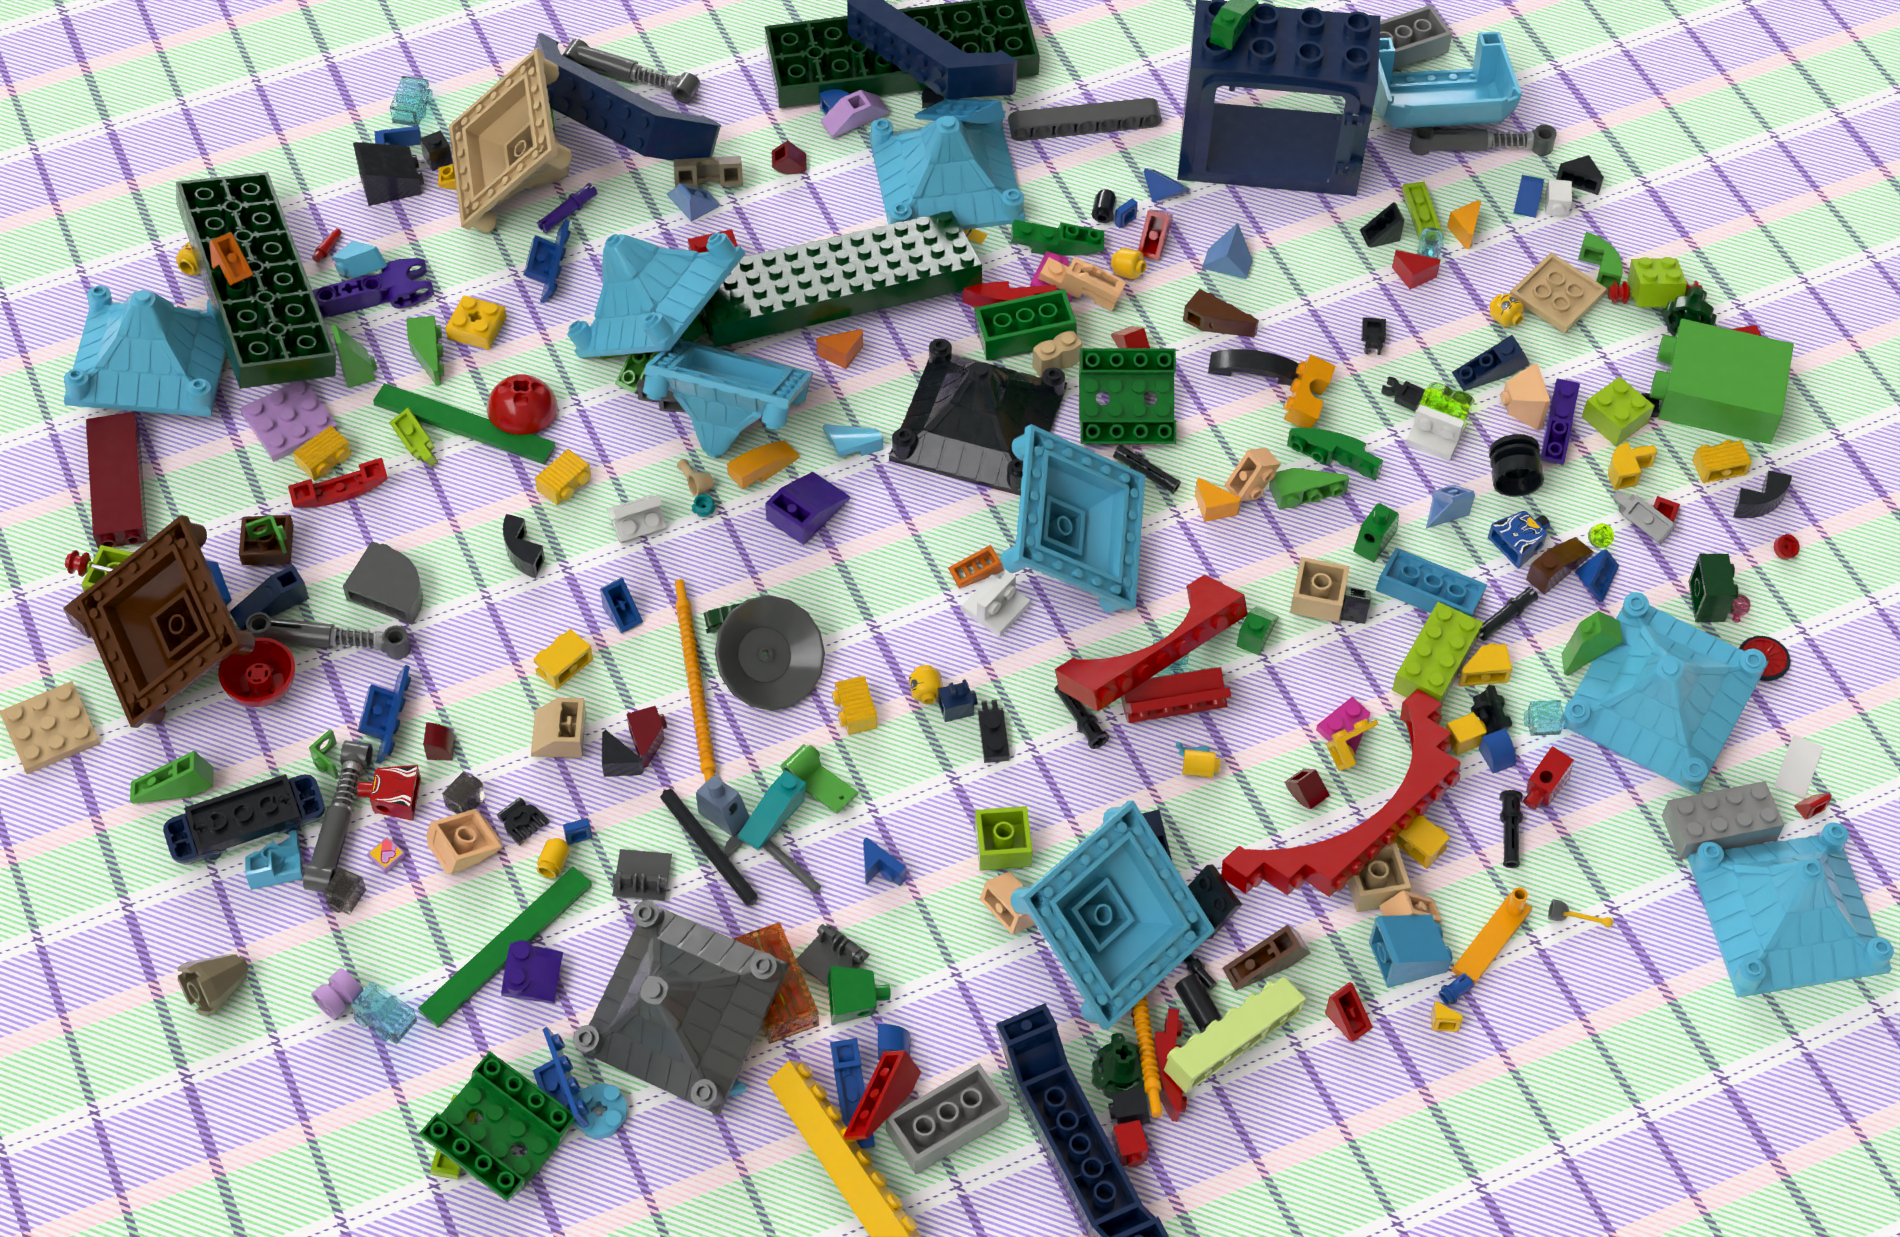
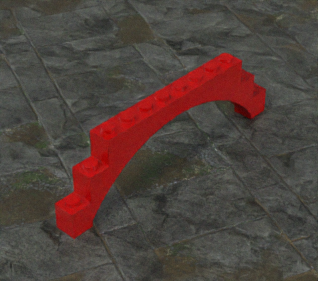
M1420 689L1415 690L1402 702L1400 720L1406 723L1410 736L1411 763L1396 793L1377 813L1345 833L1310 845L1271 850L1244 849L1238 846L1222 860L1221 876L1224 880L1245 894L1253 887H1258L1263 880L1287 896L1294 889H1299L1305 881L1328 897L1337 890H1342L1353 875L1357 876L1366 863L1370 860H1375L1380 851L1386 845H1391L1402 830L1406 831L1411 826L1413 820L1418 816H1423L1434 801L1438 802L1448 788L1454 787L1459 782L1461 762L1448 754L1451 749V732L1439 725L1442 719V703Z

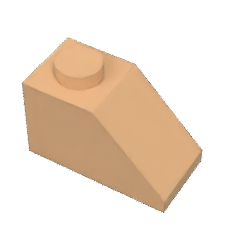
M1406 890L1401 891L1380 905L1383 916L1432 914L1435 923L1442 922L1432 898Z

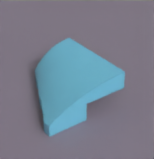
M823 425L825 435L830 445H833L838 458L855 452H859L861 456L883 450V437L876 428Z
M297 830L290 831V838L276 844L273 841L262 850L255 851L245 857V875L251 890L303 879L301 850Z

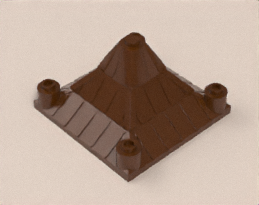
M180 515L76 598L132 728H139L144 723H161L166 714L165 705L172 701L174 697L185 691L190 685L194 684L231 654L247 656L255 647V638L251 632L236 629L209 566L206 564L205 557L201 551V547L207 540L205 527L201 524L190 522L188 516Z

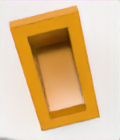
M1478 200L1450 212L1447 228L1465 249H1470L1481 201Z
M1198 478L1196 481L1195 498L1204 522L1238 515L1242 498L1201 478Z

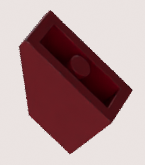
M656 705L626 714L628 728L637 754L642 759L643 768L648 767L665 739L663 729L667 728L664 714L658 713Z

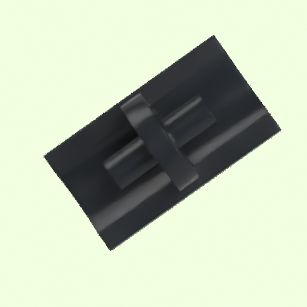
M1489 684L1484 692L1473 697L1474 705L1470 709L1471 713L1474 712L1483 721L1487 730L1486 735L1504 728L1507 730L1512 726L1511 718L1506 716L1503 711L1505 705L1502 695L1497 694L1494 685Z

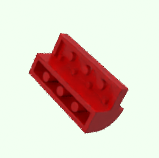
M1214 667L1150 678L1123 695L1121 702L1127 722L1134 723L1228 707L1226 698L1231 697L1230 687L1224 686L1222 668Z

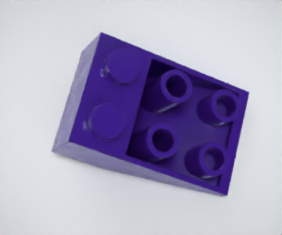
M811 472L781 487L765 503L766 520L804 545L850 500V496L815 472Z

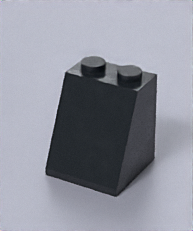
M363 142L353 143L368 206L422 194L420 186L424 184L422 172H417L416 169L419 168L417 155H412L409 146Z

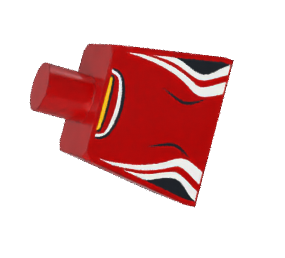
M1552 746L1529 778L1526 789L1527 795L1523 799V803L1532 810H1536L1540 803L1548 806L1570 779L1574 759Z
M418 765L377 768L373 782L358 783L357 796L370 798L371 807L375 813L413 821L421 782Z

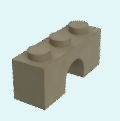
M741 156L674 159L675 187L681 183L698 188V185L704 182L720 183V186L743 185Z

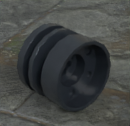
M1512 434L1499 438L1490 446L1489 458L1495 491L1509 497H1520L1537 491L1543 485L1544 473L1541 464L1540 446L1535 438L1525 434Z

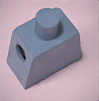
M716 776L711 777L697 790L696 800L700 815L732 837L742 830L750 816L738 791Z

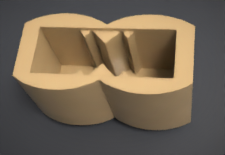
M1066 331L1057 335L1054 340H1046L1037 344L1033 349L1032 367L1042 377V373L1048 368L1065 369L1076 365L1080 360L1082 341L1074 331Z

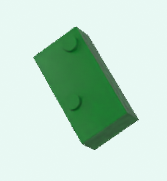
M1065 289L974 308L975 327L986 360L1033 351L1037 344L1046 340H1054L1057 335L1066 331H1074L1077 335V322Z

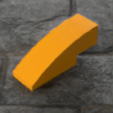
M785 440L772 442L754 448L727 463V472L732 480L743 490L758 479L763 483L799 459L800 456Z

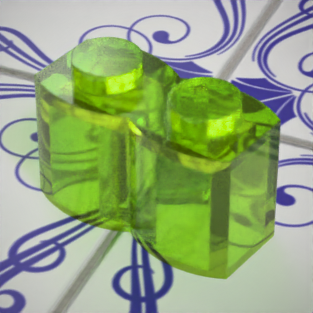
M1431 382L1426 387L1420 404L1465 421L1471 412L1475 400L1465 392L1452 391L1445 384Z

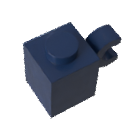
M966 679L962 680V683L953 685L952 682L946 687L938 688V704L944 722L974 716V705L978 704L977 696L974 690L970 691Z

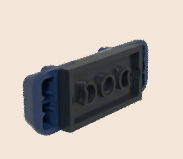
M284 774L185 807L184 814L175 816L164 824L163 832L173 860L183 865H190L205 859L217 860L225 852L282 833L289 834L292 830H298L300 827L315 823L324 814L325 804L318 783L313 776L303 774L288 779L287 775Z

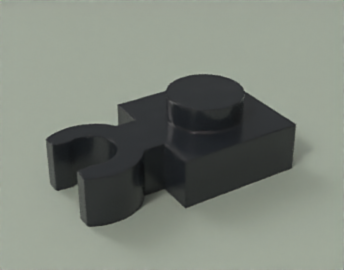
M1363 317L1361 341H1366L1364 353L1368 354L1369 348L1373 347L1377 349V355H1381L1382 343H1385L1386 319Z
M1391 376L1388 377L1387 385L1392 387L1383 385L1381 390L1383 395L1395 396V403L1414 412L1425 398L1427 390L1408 381H1405L1403 385L1399 384V381Z

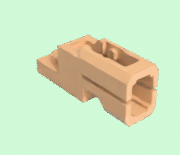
M1049 257L1038 279L1050 285H1056V288L1060 290L1065 289L1066 293L1080 299L1083 293L1091 297L1095 304L1111 312L1127 282L1076 257L1073 258L1069 267Z

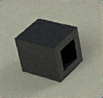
M441 130L420 138L423 157L432 171L453 163L450 145Z
M1144 1087L1112 1093L1113 1103H1109L1108 1107L1111 1120L1116 1119L1117 1125L1140 1120L1141 1125L1151 1123Z

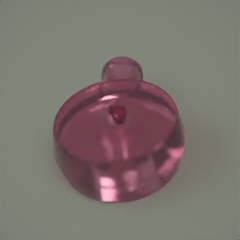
M1738 594V598L1733 601V608L1730 614L1733 615L1732 621L1735 623H1739L1741 621L1740 618L1750 611L1751 603L1745 595Z

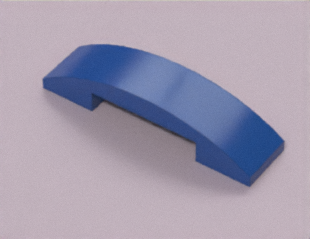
M857 1038L830 1042L842 1121L847 1127L865 1092ZM873 1134L868 1139L856 1140L862 1149L875 1147Z

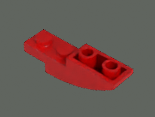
M995 281L964 288L962 300L963 303L976 308L1056 291L1057 289L1056 285L1010 288L1009 281Z
M1168 1008L1164 1032L1155 1031L1153 1047H1155V1054L1157 1056L1155 1060L1158 1063L1156 1067L1159 1069L1158 1074L1162 1087L1159 1092L1160 1100L1171 1121L1178 1122L1180 1112L1185 1113L1187 1096H1182L1183 1090L1164 1071V1068L1168 1061L1167 1055L1177 1046L1181 1048V1045L1176 1044L1177 1036L1181 1037L1183 1020H1178L1179 1010Z

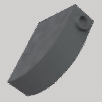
M371 541L343 585L346 600L411 625L414 623L422 607L423 592L416 567L408 557L392 549L387 544Z

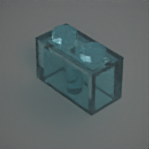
M402 75L390 105L393 123L419 126L421 119H424L426 116V106L428 102L432 101L433 91L429 87L428 79Z
M373 981L369 983L351 1004L354 1014L353 1019L364 1028L369 1026L375 1030L374 1033L385 1042L390 1040L397 1045L417 1022L414 1008Z

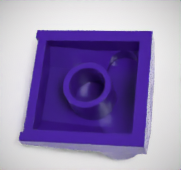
M524 940L514 943L510 942L501 996L555 1004L563 952L533 946Z

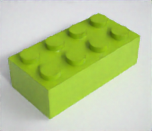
M1437 602L1396 673L1392 691L1404 697H1409L1415 690L1420 689L1443 703L1479 639L1483 622Z

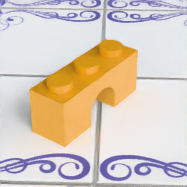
M1312 354L1309 355L1305 362L1301 360L1296 369L1298 378L1294 379L1289 390L1292 392V395L1287 398L1283 407L1286 410L1284 420L1301 428H1312L1319 418L1324 401L1313 396L1311 392L1322 395L1331 382L1335 365Z

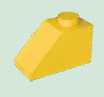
M1491 643L1481 646L1463 667L1458 681L1459 687L1508 683L1513 669L1507 645Z

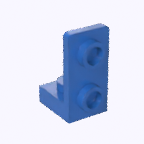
M419 126L374 131L375 144L421 145L420 138L422 137Z

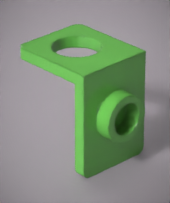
M273 515L245 525L251 541L275 533L283 554L287 553L283 541L287 539L282 525L277 526ZM259 525H266V528L260 532L253 531Z
M329 729L309 747L315 767L320 772L324 773L326 771L334 779H337L339 775L335 764L324 756L337 744L334 732ZM329 739L327 745L320 749L323 742Z

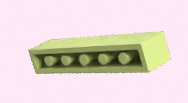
M1284 976L1276 982L1270 981L1264 986L1262 992L1257 995L1255 993L1251 994L1242 1006L1231 1008L1222 1020H1214L1203 1033L1192 1035L1186 1042V1045L1181 1048L1177 1046L1172 1049L1167 1055L1168 1061L1164 1071L1185 1093H1188L1298 1015L1306 998Z

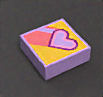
M388 837L367 853L368 858L385 873L406 857L405 852Z

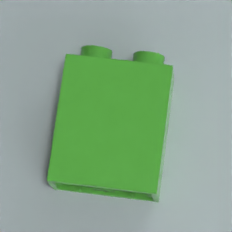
M1681 319L1675 337L1663 334L1658 349L1656 362L1668 364L1666 372L1656 370L1649 398L1661 400L1658 419L1771 445L1783 416L1794 343Z

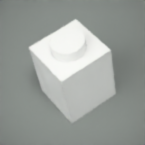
M1549 179L1545 192V215L1568 217L1572 203V181Z

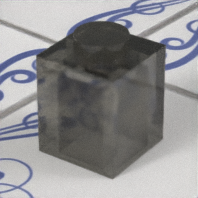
M462 772L442 793L445 806L456 814L476 809L485 799L483 783L477 777H470Z
M339 867L323 894L328 908L337 913L342 911L350 915L365 893L366 887L363 877Z

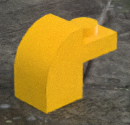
M1625 442L1614 450L1608 467V477L1614 490L1637 486L1642 473L1641 469L1653 466L1657 455L1654 445L1638 446L1631 449L1629 443Z

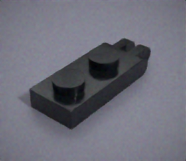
M987 700L981 701L982 710H978V722L984 763L1009 761L1010 754L1003 708H998L997 700H991L992 709H988Z

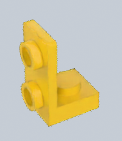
M1367 718L1353 724L1355 729L1349 732L1346 729L1336 732L1332 735L1333 740L1325 743L1338 771L1356 765L1354 751L1347 745L1346 740L1379 725L1377 720L1368 722Z

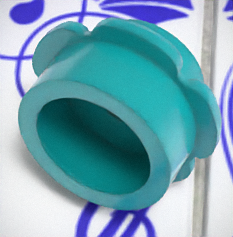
M706 494L698 495L692 505L693 513H697L699 517H707L709 514H713L716 509L713 499Z

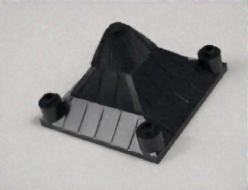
M938 338L931 341L929 344V358L901 428L892 435L889 461L1021 496L1023 461L1014 455L1012 442L1015 438L1025 434V427L1031 424L1051 432L1067 389L1064 372L1061 369L1052 367L1046 369L1042 373V377H1036L1035 375L952 354V345L946 339Z

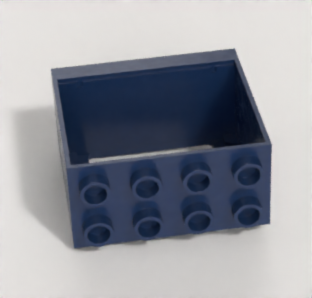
M1196 0L1182 117L1177 180L1356 196L1378 87L1381 16L1368 15L1360 11L1343 13L1321 11L1314 7L1297 9L1275 7L1268 3L1258 4L1232 50L1210 43L1212 22L1227 1ZM1221 86H1229L1231 92L1235 91V87L1340 96L1345 99L1343 114L1214 102L1216 89Z

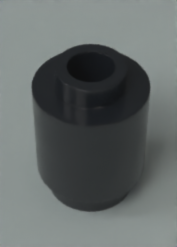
M1102 189L1095 195L1091 215L1097 222L1108 223L1113 220L1117 204V198L1113 191Z

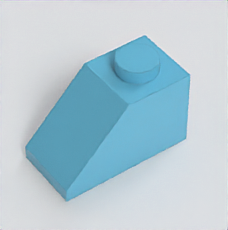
M351 241L332 256L336 263L337 271L341 275L351 278H357L387 266L377 246Z

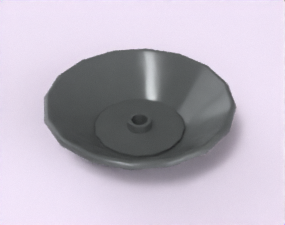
M766 595L747 599L729 612L718 630L715 657L719 675L732 695L750 707L775 711L793 707L811 694L822 675L825 650L821 631L806 610L790 599ZM763 650L767 652L768 656L766 659L761 655Z

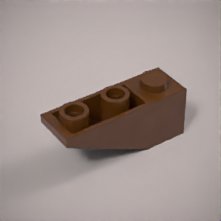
M1200 288L1184 308L1183 321L1201 331L1255 337L1257 335L1258 319Z

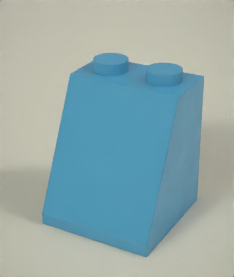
M1432 914L1379 916L1375 918L1369 944L1387 988L1448 972L1450 963L1453 960L1452 952L1449 946H1445L1442 939L1443 932L1439 923H1435Z

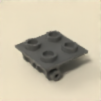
M620 849L616 874H613L612 883L614 888L612 897L665 901L672 853Z
M821 924L817 929L819 935L794 962L828 987L827 973L830 966L858 969L870 954L831 925L825 926Z

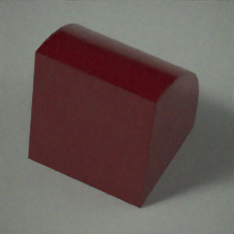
M787 140L772 150V168L783 174L805 172L807 170L806 153Z
M426 722L423 746L427 760L453 761L456 738L449 728L437 723Z
M1302 769L1284 782L1292 796L1308 809L1314 808L1330 796L1316 769Z

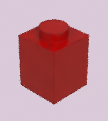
M1140 1120L1114 1125L1112 1141L1122 1166L1137 1167L1147 1161L1149 1149Z

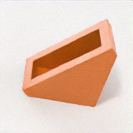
M862 329L817 337V355L847 369L863 348Z

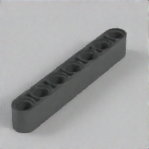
M1154 98L1015 111L1008 116L1011 137L1016 141L1153 128L1162 121L1158 101Z

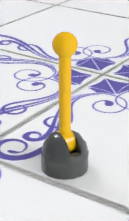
M1552 899L1550 903L1549 920L1563 921L1568 916L1601 923L1607 928L1613 925V920L1610 917L1603 919L1570 911L1568 905L1561 900Z

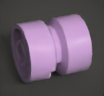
M339 968L328 978L329 984H322L311 993L313 1000L320 1009L334 1020L344 1012L346 1003H354L364 993L358 982L343 968Z

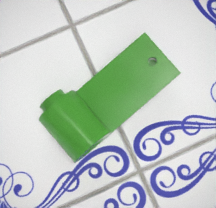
M803 744L781 764V769L783 772L786 770L806 782V792L838 814L858 796V791L821 765L820 753L814 746Z

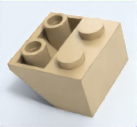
M558 697L535 710L531 757L582 758L586 724L584 698Z

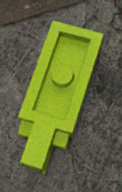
M406 408L389 422L414 458L418 461L423 458L430 467L439 462L431 452L435 448L433 441L409 408Z

